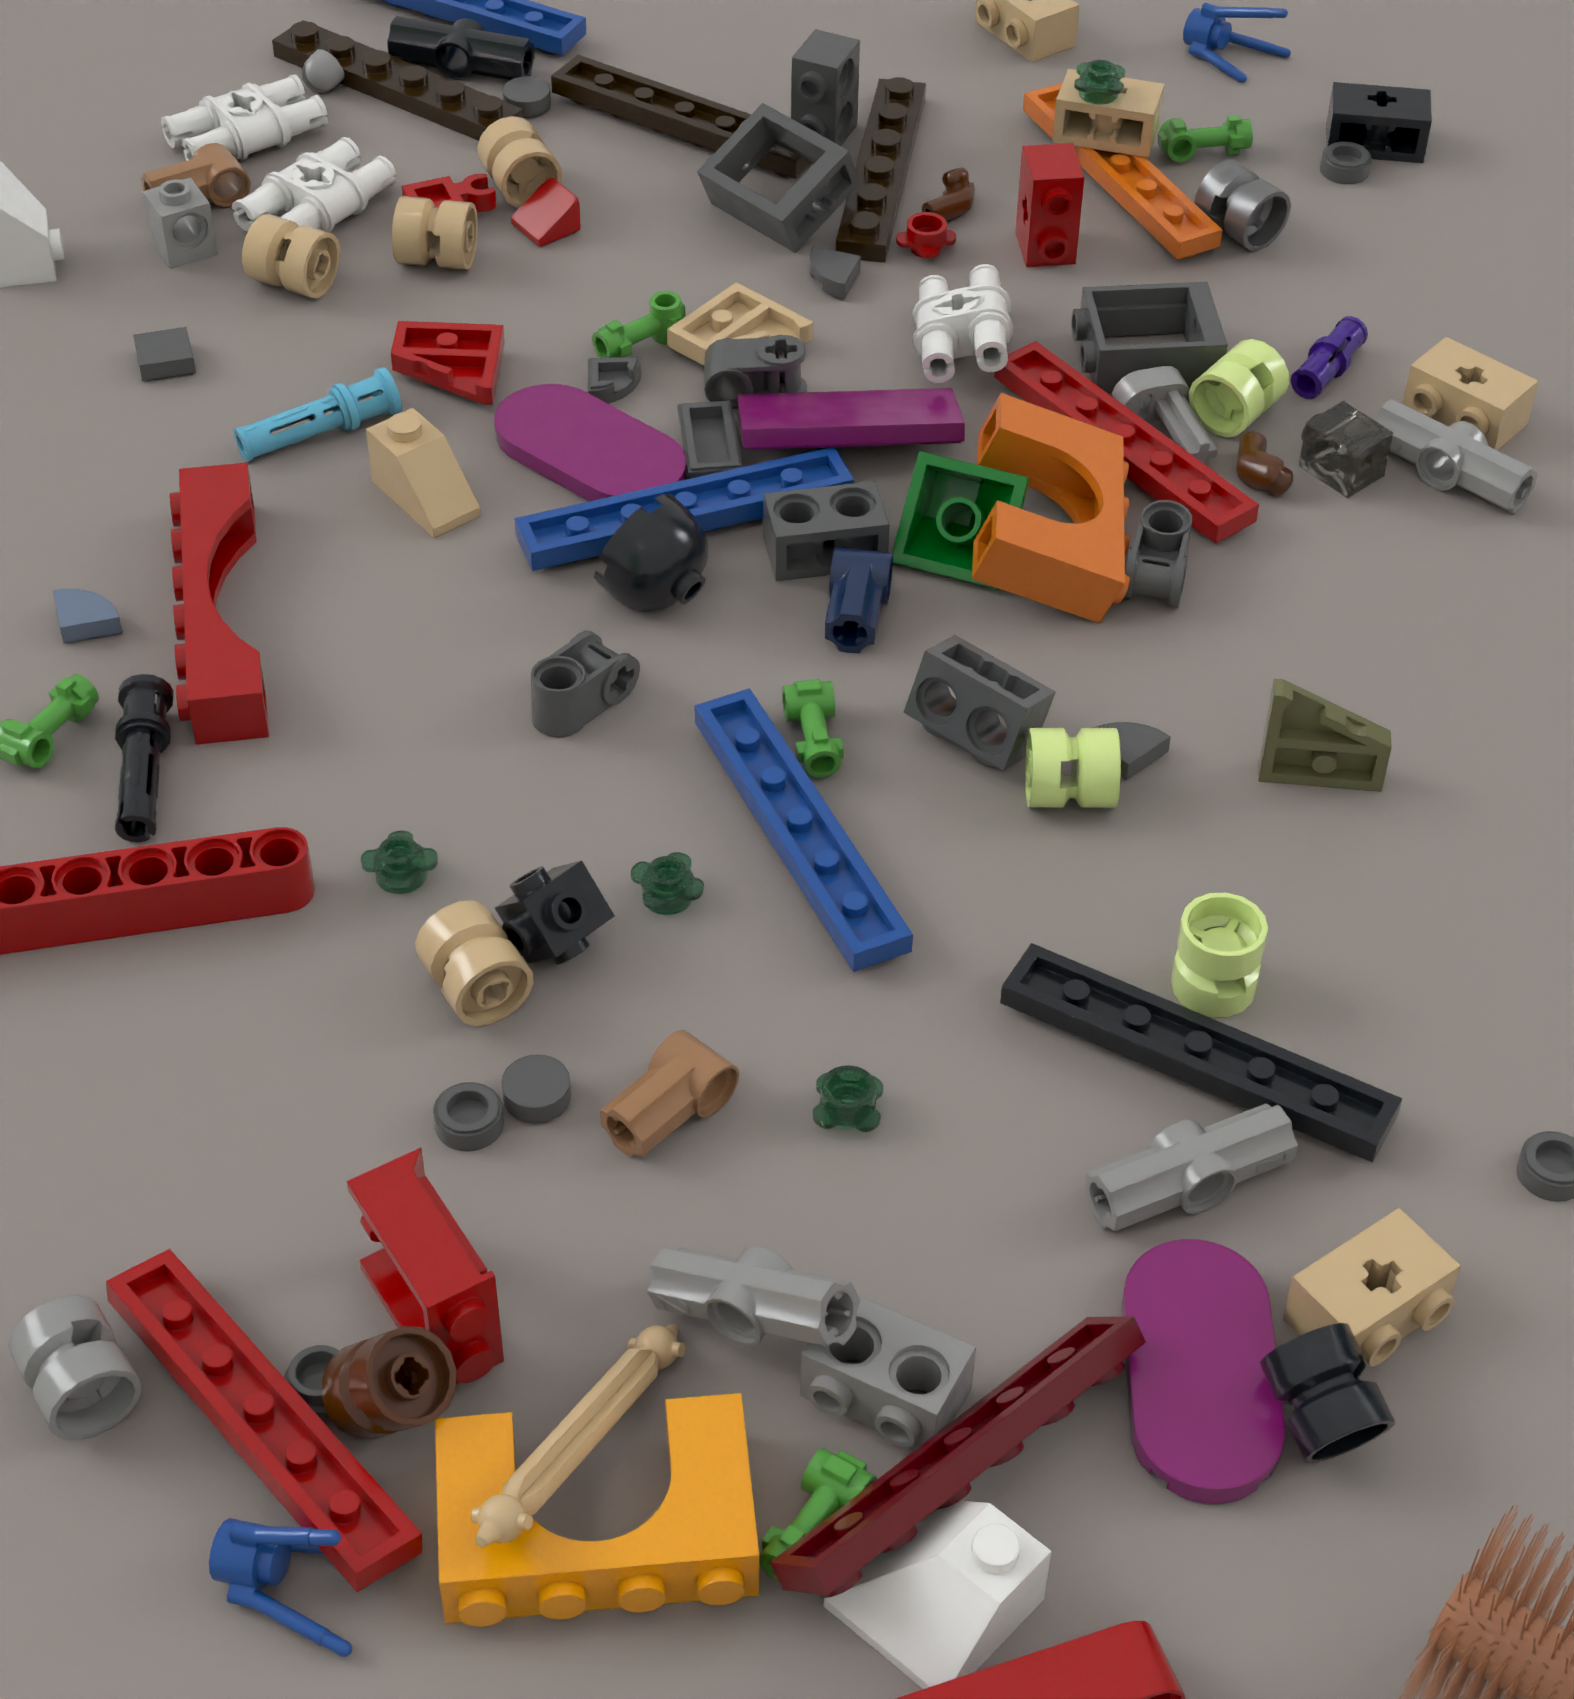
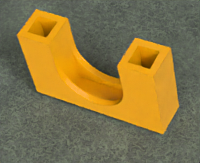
M742 1393L665 1399L670 1485L666 1497L654 1515L637 1529L625 1535L602 1541L568 1539L548 1531L533 1519L531 1529L523 1530L516 1539L510 1542H494L485 1547L478 1546L475 1539L479 1525L471 1520L473 1508L481 1507L488 1498L502 1494L503 1485L517 1470L512 1412L437 1418L435 1420L438 1564L439 1587L445 1624L463 1622L470 1626L484 1627L497 1624L504 1618L543 1615L550 1619L562 1620L573 1618L584 1611L622 1608L629 1612L640 1613L655 1610L663 1604L701 1601L708 1605H727L738 1601L742 1597L759 1596V1547Z

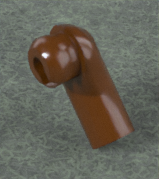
M1253 431L1245 433L1240 438L1236 466L1238 478L1251 488L1258 490L1267 489L1274 496L1284 494L1293 483L1292 471L1284 467V462L1280 458L1266 453L1267 440L1262 434Z

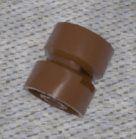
M403 1326L342 1348L329 1361L322 1377V1399L328 1416L341 1431L354 1438L377 1439L436 1420L451 1403L456 1391L457 1370L450 1350L437 1335L422 1327Z

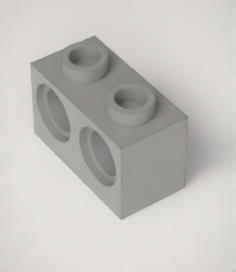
M858 1295L860 1302L856 1314L857 1328L844 1346L832 1343L827 1347L807 1343L802 1351L800 1396L810 1400L816 1408L828 1415L835 1417L846 1416L877 1430L885 1440L900 1447L912 1446L917 1449L951 1423L958 1414L972 1389L976 1346ZM844 1360H855V1361H858V1362H860V1363H858V1364H846V1363H843V1362H841V1361H844ZM917 1389L926 1391L928 1393L913 1394L908 1392V1390Z

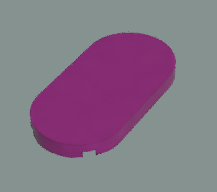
M541 384L526 387L506 397L495 411L494 426L497 442L500 449L507 456L588 501L686 479V455L682 447L673 438L581 389L561 384Z
M1180 1239L1157 1245L1145 1252L1131 1267L1125 1281L1122 1299V1317L1134 1316L1146 1341L1144 1345L1125 1359L1133 1448L1139 1462L1151 1475L1153 1470L1159 1478L1167 1482L1166 1489L1184 1499L1208 1504H1222L1241 1500L1256 1491L1258 1484L1266 1480L1269 1474L1270 1476L1279 1464L1285 1440L1282 1401L1277 1400L1260 1366V1361L1268 1353L1276 1349L1269 1293L1264 1280L1256 1268L1243 1256L1228 1247L1199 1239Z

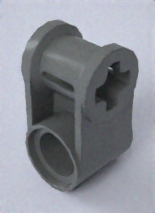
M790 335L747 339L724 338L713 342L705 351L704 391L707 399L710 402L729 400L732 402V408L735 409L738 408L737 394L807 392V384L801 377V363L806 355L804 343ZM779 351L784 352L783 359H779ZM781 383H785L786 389L784 392L780 390Z
M1159 500L1151 502L1142 510L1133 547L1130 546L1125 565V574L1130 577L1125 599H1130L1133 594L1165 599L1168 600L1169 606L1179 607L1187 569V555L1192 527V514L1181 503L1171 500Z
M585 630L578 633L568 644L549 657L538 661L532 668L531 707L534 727L540 733L552 737L571 736L579 732L584 725L612 705L622 702L631 693L639 678V661L629 653L617 654L602 644V639L592 631Z

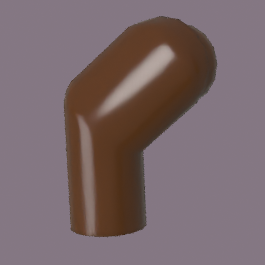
M961 167L943 174L942 181L946 188L943 191V196L922 205V212L936 213L944 217L946 221L966 214L971 209L975 194L974 182H969L968 171Z

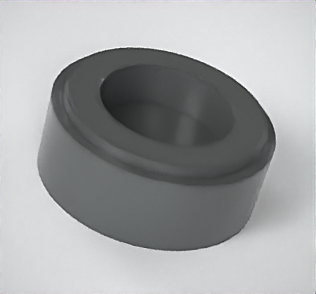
M529 76L514 78L505 83L502 88L503 101L522 108L523 118L542 115L551 106L550 86L540 78Z
M1336 142L1323 150L1320 172L1325 178L1335 183H1360L1369 175L1372 157L1369 151L1359 144Z
M528 1055L511 1063L502 1077L503 1102L507 1111L515 1118L531 1123L546 1122L561 1115L567 1109L571 1100L570 1075L566 1066L559 1060L547 1055Z
M466 1082L453 1085L443 1091L435 1101L433 1114L436 1134L446 1146L459 1151L480 1150L495 1142L502 1133L504 1126L502 1101L492 1088L484 1084Z
M1546 1131L1534 1134L1526 1140L1518 1159L1517 1175L1522 1185L1529 1192L1539 1198L1556 1202L1574 1198L1573 1137L1561 1132Z

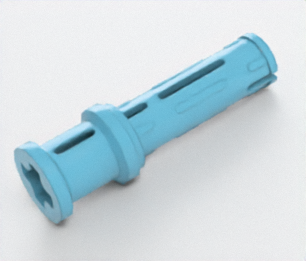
M385 367L375 369L373 376L347 386L342 382L332 385V388L328 389V396L285 410L247 426L234 428V438L240 454L248 462L255 457L299 443L337 427H340L342 430L353 431L359 429L360 422L386 412L392 416L401 413V398L393 377ZM374 396V398L365 400L363 402H359L360 400ZM332 411L331 414H328V415H325V414H324V413H326V412ZM305 420H309V422H306L304 424L295 426L293 428L287 429L285 431L273 435L271 434L272 432H275L277 430L286 428L288 426L297 424Z

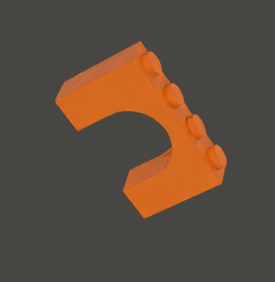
M1001 393L978 433L977 465L1029 477L1028 487L1054 500L1065 510L1074 524L1058 522L997 500L973 542L972 580L1100 623L1112 603L1116 605L1121 603L1130 583V577L1125 574V556L1129 547L1130 536L1124 532V520L1129 508V498L1124 496V483L1128 475L1129 464L1124 461L1123 437Z

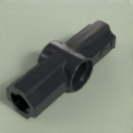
M396 16L390 24V33L387 39L388 53L391 56L406 62L437 67L440 73L453 80H463L471 73L508 80L518 77H530L535 59L534 43H531L530 39L487 32L479 23L468 18L454 21L452 25Z

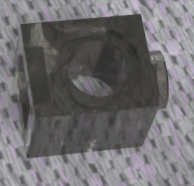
M1342 401L1327 411L1314 415L1306 422L1301 435L1303 443L1298 466L1346 498H1349L1385 476L1393 432L1350 404Z

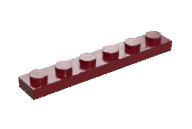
M1134 1316L1086 1317L772 1560L770 1565L782 1589L816 1594L820 1597L828 1598L839 1595L853 1587L862 1577L860 1569L880 1553L893 1551L908 1543L917 1534L916 1525L936 1509L949 1507L966 1497L972 1489L970 1485L972 1480L987 1468L1001 1465L1016 1457L1024 1448L1022 1441L1040 1426L1055 1423L1069 1415L1075 1408L1073 1400L1089 1387L1100 1385L1119 1375L1125 1367L1123 1360L1146 1343Z

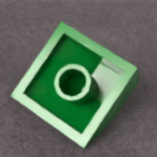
M919 451L892 550L893 563L1000 590L972 580L973 542L997 500L1022 509L1030 478Z

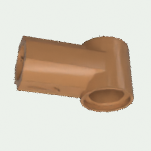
M219 143L206 144L194 153L191 160L143 173L141 178L143 191L159 187L169 180H183L191 177L209 202H214L217 206L224 208L232 207L233 202L246 197L251 187V181L247 172L231 151Z
M684 1029L678 1030L669 1035L659 1045L651 1058L648 1071L600 1110L601 1126L611 1137L614 1146L630 1158L634 1155L644 1157L693 1114L696 1113L706 1118L717 1113L734 1093L739 1080V1070L735 1065Z

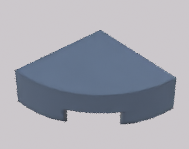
M80 589L53 590L63 643L123 633L116 608L103 596Z

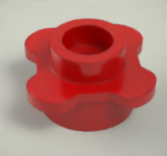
M921 212L908 218L906 232H899L896 235V243L900 247L911 248V252L918 257L935 258L939 255L942 248L954 245L957 236L954 231L947 230V221L944 217L932 212Z

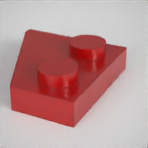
M398 321L391 349L392 370L481 404L493 405L505 343L504 325Z

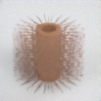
M1518 1505L1509 1517L1514 1506L1511 1507L1500 1527L1506 1515L1504 1513L1490 1540L1494 1527L1492 1528L1476 1565L1475 1562L1480 1548L1477 1550L1470 1572H1467L1465 1575L1462 1573L1460 1582L1448 1601L1445 1602L1446 1604L1433 1629L1429 1631L1431 1634L1428 1644L1415 1660L1427 1648L1428 1650L1404 1682L1406 1684L1415 1672L1399 1699L1403 1695V1699H1412V1697L1415 1699L1424 1680L1425 1683L1421 1690L1422 1694L1418 1699H1421L1422 1696V1699H1437L1444 1683L1443 1692L1438 1699H1441L1442 1696V1699H1461L1464 1694L1463 1699H1481L1486 1692L1487 1694L1483 1699H1500L1507 1692L1508 1694L1504 1699H1574V1609L1565 1630L1563 1629L1564 1625L1559 1627L1574 1606V1576L1568 1588L1567 1585L1565 1586L1551 1618L1550 1615L1555 1603L1549 1609L1567 1582L1565 1580L1563 1583L1574 1565V1562L1572 1563L1574 1560V1545L1570 1553L1568 1550L1558 1570L1556 1565L1543 1594L1542 1591L1546 1582L1540 1588L1556 1563L1554 1559L1560 1551L1562 1545L1560 1547L1559 1545L1565 1537L1563 1535L1561 1538L1563 1532H1561L1558 1539L1557 1536L1555 1537L1549 1550L1548 1548L1545 1549L1532 1576L1536 1562L1531 1568L1530 1566L1544 1546L1543 1543L1540 1547L1548 1533L1546 1529L1549 1524L1546 1525L1544 1530L1545 1524H1543L1533 1542L1537 1534L1535 1532L1522 1558L1526 1548L1525 1543L1520 1550L1519 1548L1532 1528L1530 1527L1527 1531L1534 1517H1532L1528 1525L1527 1523L1532 1514L1529 1515L1525 1524L1526 1518H1524L1515 1537L1513 1538L1516 1529H1514L1507 1546L1506 1544L1502 1546L1514 1527L1513 1525L1505 1536L1518 1514L1516 1512L1511 1520ZM1505 1548V1550H1504V1552H1503V1554H1502V1556H1501V1558H1500V1560H1499L1500 1554H1501V1552L1503 1551V1549ZM1523 1549L1517 1563L1511 1568L1512 1564L1514 1563L1519 1553ZM1493 1563H1494V1566H1493L1492 1570H1491V1571L1489 1572V1574L1487 1575V1572L1489 1571V1569L1491 1568V1566H1492ZM1529 1575L1526 1584L1521 1589H1519L1522 1583ZM1538 1596L1537 1601H1536L1534 1607H1532V1608L1530 1609V1608H1529L1530 1605L1533 1603V1601L1535 1600V1598ZM1438 1657H1439L1437 1666L1434 1668L1435 1663H1436V1661H1437V1659H1438ZM1458 1669V1671L1455 1673V1675L1453 1676V1678L1451 1679V1681H1450L1449 1684H1448V1681H1449L1450 1677H1451V1676L1454 1674V1672ZM1436 1671V1673L1434 1674V1676L1432 1677V1679L1430 1680V1682L1428 1683V1685H1427L1426 1688H1425V1685H1426L1427 1681H1428L1429 1678L1433 1675V1673ZM1476 1672V1675L1470 1682L1472 1675ZM1487 1680H1489L1488 1685H1487V1688H1486V1690H1485V1691L1483 1692V1694H1482V1691H1483V1689H1484V1687H1485V1685H1486V1682H1487ZM1466 1681H1467L1465 1690H1464V1692L1461 1694V1696L1459 1697V1695H1460V1693H1461V1691H1462V1689H1463V1687H1464V1685H1465V1683H1466Z

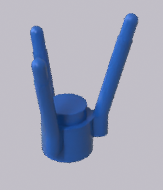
M1205 2L1201 9L1195 8L1192 10L1184 26L1183 40L1185 44L1190 45L1189 54L1205 59L1241 83L1247 80V75L1213 51L1216 49L1223 50L1228 42L1284 58H1288L1291 55V51L1288 48L1232 32L1231 23L1225 19L1285 18L1288 15V11L1284 8L1221 7Z
M233 1518L225 1520L218 1528L212 1543L209 1557V1573L213 1580L230 1584L227 1602L253 1608L339 1656L347 1657L352 1653L353 1648L350 1642L261 1592L267 1584L276 1586L281 1583L289 1566L291 1552L323 1554L317 1545H338L341 1540L340 1533L337 1530L266 1526Z

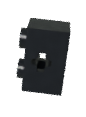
M1333 82L1326 122V147L1336 142H1352L1366 148L1371 154L1372 159L1424 163L1432 123L1431 90Z

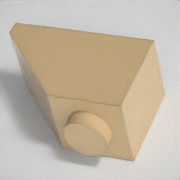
M411 408L366 429L372 482L433 538L481 516L480 506L445 435L418 411Z

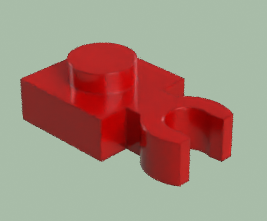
M482 173L470 175L458 183H453L451 177L446 176L402 185V196L430 198L435 207H439L444 200L472 202L477 212H487L497 208L494 187L488 188V177Z

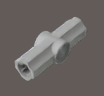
M1390 399L1380 408L1376 419L1370 427L1368 440L1374 442V445L1416 465L1419 476L1433 489L1440 491L1450 490L1456 485L1515 514L1524 506L1527 497L1535 486L1538 472L1534 471L1532 467L1489 447L1484 434L1472 423L1459 421L1454 422L1448 427L1404 404Z
M1266 1103L1204 1128L1195 1120L1187 1119L1166 1127L1156 1135L1147 1150L1086 1173L1084 1188L1091 1204V1212L1103 1229L1111 1228L1115 1232L1178 1206H1181L1183 1210L1190 1214L1208 1211L1225 1200L1234 1190L1236 1183L1294 1161L1298 1150V1143L1292 1131V1122L1279 1105L1271 1107Z
M749 1246L738 1259L682 1247L677 1250L664 1247L650 1265L651 1282L647 1292L657 1309L709 1320L721 1334L744 1346L758 1344L766 1333L826 1347L832 1343L844 1346L857 1328L856 1314L860 1299L851 1282L795 1271L780 1255L761 1246Z

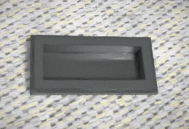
M731 401L677 404L683 447L686 455L687 473L690 479L743 467Z

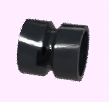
M1332 1324L1307 1332L1280 1345L1260 1361V1366L1277 1400L1283 1401L1286 1405H1294L1295 1407L1287 1420V1424L1305 1463L1325 1461L1359 1448L1386 1433L1395 1425V1420L1377 1383L1359 1379V1376L1366 1367V1363L1349 1324Z

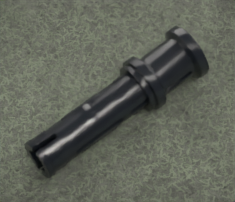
M149 674L131 676L120 685L118 702L123 709V717L119 719L115 729V740L121 748L123 755L115 831L123 840L138 843L149 840L150 834L153 836L156 834L160 754L170 744L171 728L166 721V713L173 706L174 691L167 681Z

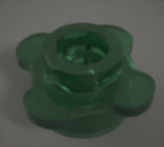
M1101 59L1077 65L1076 73L1080 75V78L1075 80L1074 87L1079 91V96L1084 101L1092 104H1108L1114 102L1118 98V94L1123 92L1124 84L1120 82V79L1125 77L1126 70L1122 66Z
M403 830L390 833L388 838L377 849L367 850L361 856L362 869L370 873L375 872L377 884L383 890L393 894H405L415 891L425 882L427 871L433 870L438 864V855L434 849L423 848L413 840V835L410 832Z
M670 853L668 856L654 859L651 863L641 861L636 863L631 869V880L634 883L640 884L642 888L643 904L657 914L673 915L687 909L692 901L700 898L704 892L703 881L694 877L690 870L692 866L691 858L684 853Z
M845 1065L836 1067L822 1074L817 1079L816 1090L821 1094L820 1104L813 1109V1120L819 1127L831 1129L838 1126L845 1129L856 1128L861 1132H870L879 1126L881 1115L876 1110V1100L883 1095V1084L877 1077L872 1076L863 1068Z

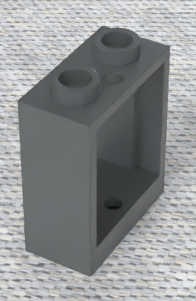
M764 103L748 119L740 124L732 136L697 171L711 204L794 253L805 244L861 184L849 150ZM776 143L814 164L777 204L739 183Z
M1208 282L1083 287L1081 308L1073 309L1071 327L1073 340L1081 341L1082 373H1090L1092 382L1108 394L1113 392L1115 385L1127 374L1161 366H1172L1178 369L1188 387L1191 388L1192 383L1227 353L1228 344ZM1183 333L1186 342L1106 345L1104 337Z

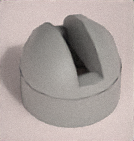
M321 49L316 50L306 60L302 68V80L306 87L317 93L331 91L345 76L343 68L337 59Z

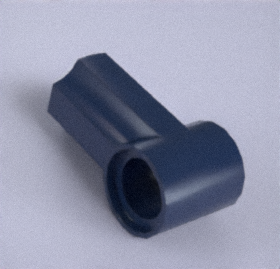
M843 547L834 548L829 582L830 603L825 620V639L833 642L840 652L860 653L867 645L875 644L882 604H888L890 596L893 553Z

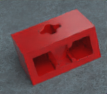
M1073 143L1022 146L1015 233L1026 267L1076 264L1085 177Z

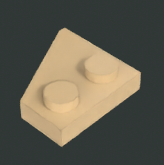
M736 282L668 328L667 346L704 366L705 351L710 344L719 339L768 338L775 335H790L800 339L805 344L813 339L814 322Z

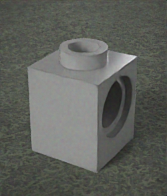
M191 177L183 180H169L159 187L142 191L151 243L170 269L218 255L210 203Z

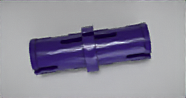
M1353 316L1343 317L1328 336L1317 339L1309 349L1308 359L1291 375V386L1296 394L1305 399H1315L1322 393L1324 387L1333 377L1337 378L1343 375L1350 366L1351 356L1368 338L1367 327L1361 320Z

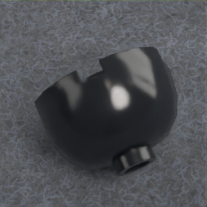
M662 494L655 497L662 506L656 508L651 513L647 512L642 506L632 513L616 530L599 557L607 567L604 574L595 571L594 579L614 599L628 608L650 612L666 609L677 601L681 604H686L700 592L705 583V577L701 574L708 559L707 538L700 522L673 495Z

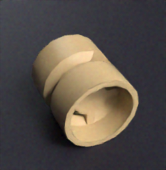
M513 116L501 118L489 125L481 135L477 146L478 158L504 198L514 207L520 208L549 178H555L561 183V166L530 122Z
M401 196L398 199L392 225V250L394 259L398 264L426 266L432 259H435L440 268L469 270L471 268L478 237L477 211L472 202L444 200L439 207H435L430 198Z
M263 214L257 217L245 236L242 248V265L244 272L249 278L273 286H284L288 291L317 299L325 295L332 286L340 264V246L338 239L333 233L305 225L299 227L294 221L271 214Z
M474 900L453 903L431 916L419 930L415 941L416 955L432 979L439 986L443 987L441 989L442 994L463 1023L472 1026L493 1024L517 1010L529 996L534 984L533 972L516 947L507 939V934L485 904Z

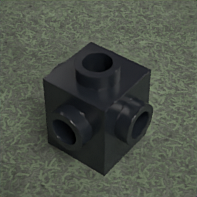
M582 860L554 867L548 872L544 866L531 870L510 884L509 887L514 895L495 907L503 922L502 929L507 934V939L511 941L527 963L551 958L556 965L569 961L590 946L586 936L615 917Z

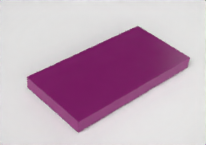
M952 388L737 394L743 448L746 450L950 444L965 441V422Z

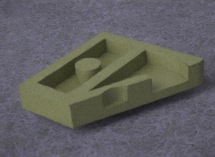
M1274 678L1258 763V781L1382 792L1392 749L1391 731L1284 679Z

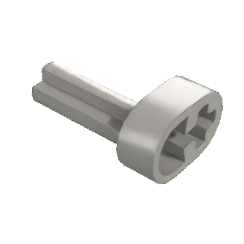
M1161 366L1138 370L1127 374L1115 385L1112 392L1113 398L1148 423L1163 421L1175 443L1205 464L1206 459L1216 457L1218 449L1189 404L1190 388L1178 369L1172 366Z

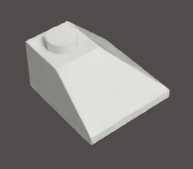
M0 161V288L57 281L56 260L65 259L60 228L50 229L46 208Z
M960 1500L949 1507L936 1509L916 1525L918 1531L912 1540L898 1549L880 1553L860 1569L862 1577L853 1587L839 1595L824 1598L823 1606L922 1689L974 1673L1045 1598L1051 1550L991 1503Z

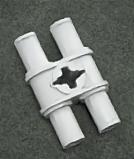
M293 74L288 76V78L270 84L258 86L255 83L251 84L249 82L243 84L239 90L231 91L215 98L210 95L203 97V100L199 102L197 107L172 116L162 117L161 125L166 127L162 131L171 148L178 147L180 144L185 148L183 152L186 161L191 160L194 153L200 147L210 143H219L226 146L236 159L242 161L247 159L248 154L275 145L279 148L284 147L290 142L292 136L328 125V118L325 116L327 115V110L322 99L318 95L306 99L302 95L305 94L301 80L297 75Z
M342 137L336 143L318 153H302L298 156L295 163L280 172L274 171L267 174L261 187L246 197L233 202L232 209L235 210L233 216L236 223L245 231H248L257 217L263 214L274 216L280 214L283 215L281 218L294 221L299 227L305 225L330 233L335 224L352 214L358 215L366 209L368 200L386 188L395 185L396 178L393 177L396 174L395 168L386 157L377 156L360 169L352 173L348 172L350 169L360 165L361 159L358 158L360 151L354 141L348 137Z
M989 264L976 266L969 275L970 286L949 291L947 280L939 275H930L920 281L919 302L916 303L912 311V320L916 328L913 339L914 348L917 354L922 357L924 375L930 382L943 383L950 380L955 373L954 359L976 355L978 367L986 372H996L1006 366L1008 362L1007 343L1013 335V322L1009 316L1011 301L1008 293L1001 287L999 272L995 266Z

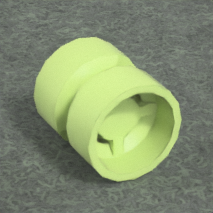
M1243 340L1192 383L1189 390V404L1203 427L1214 435L1225 438L1238 436L1286 393L1289 386V371L1284 359L1273 347L1259 340Z
M1028 728L1025 751V791L1028 807L1063 808L1069 798H1075L1081 808L1117 807L1121 779L1120 740L1117 728H1081L1075 737H1070L1064 728ZM1072 760V776L1061 775V761Z
M1222 892L1208 893L1197 897L1185 907L1180 922L1177 941L1178 949L1174 959L1171 978L1173 993L1183 1006L1207 1017L1218 1018L1230 1017L1241 1013L1253 1002L1268 933L1266 916L1256 904L1242 896Z

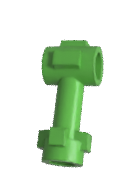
M1239 115L1227 116L1223 126L1188 129L1182 118H1172L1165 121L1160 127L1157 143L1161 151L1167 152L1173 162L1189 160L1195 154L1196 148L1225 146V151L1228 155L1240 154V149H1250L1252 146V125L1249 119H1241Z
M671 291L657 292L649 300L650 314L625 325H622L618 320H614L599 328L592 335V342L597 355L600 358L625 357L632 353L633 344L652 337L657 343L667 344V329L686 317L685 304L681 302L680 296Z
M73 674L69 678L64 677L48 693L51 702L27 724L15 719H5L0 722V759L16 766L22 764L32 768L45 766L54 752V740L51 735L68 720L77 724L80 723L95 708V704L99 701V695L93 684L79 674Z
M820 679L796 681L793 682V685L782 686L785 721L801 723L805 741L796 742L798 762L804 763L806 772L813 777L824 778L833 775L839 770L841 759H844V747L842 738H829L825 718L835 717V696L832 682H820Z
M820 1448L814 1454L801 1481V1489L812 1495L786 1530L772 1525L762 1539L763 1552L759 1556V1563L771 1578L779 1582L770 1565L772 1560L877 1480V1476L867 1471V1463L842 1450L836 1455L825 1448Z

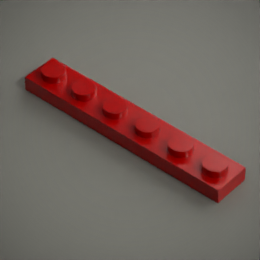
M1037 341L1007 354L1008 362L1006 366L995 372L994 378L1026 402L1122 436L1124 461L1129 464L1127 478L1158 501L1171 500L1181 503L1188 508L1192 514V527L1215 544L1257 521L1259 509L1257 502Z
M170 1248L106 1281L108 1302L300 1527L337 1530L340 1533L341 1540L338 1545H317V1547L356 1592H359L422 1553V1532Z

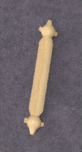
M676 1324L649 1326L641 1331L637 1338H630L627 1351L512 1474L511 1478L503 1485L502 1494L494 1495L488 1498L481 1507L473 1508L471 1520L479 1525L475 1539L478 1546L485 1547L494 1542L507 1543L516 1539L523 1530L531 1529L533 1525L532 1515L537 1513L658 1376V1370L670 1366L676 1357H683L685 1355V1344L677 1340L679 1327Z

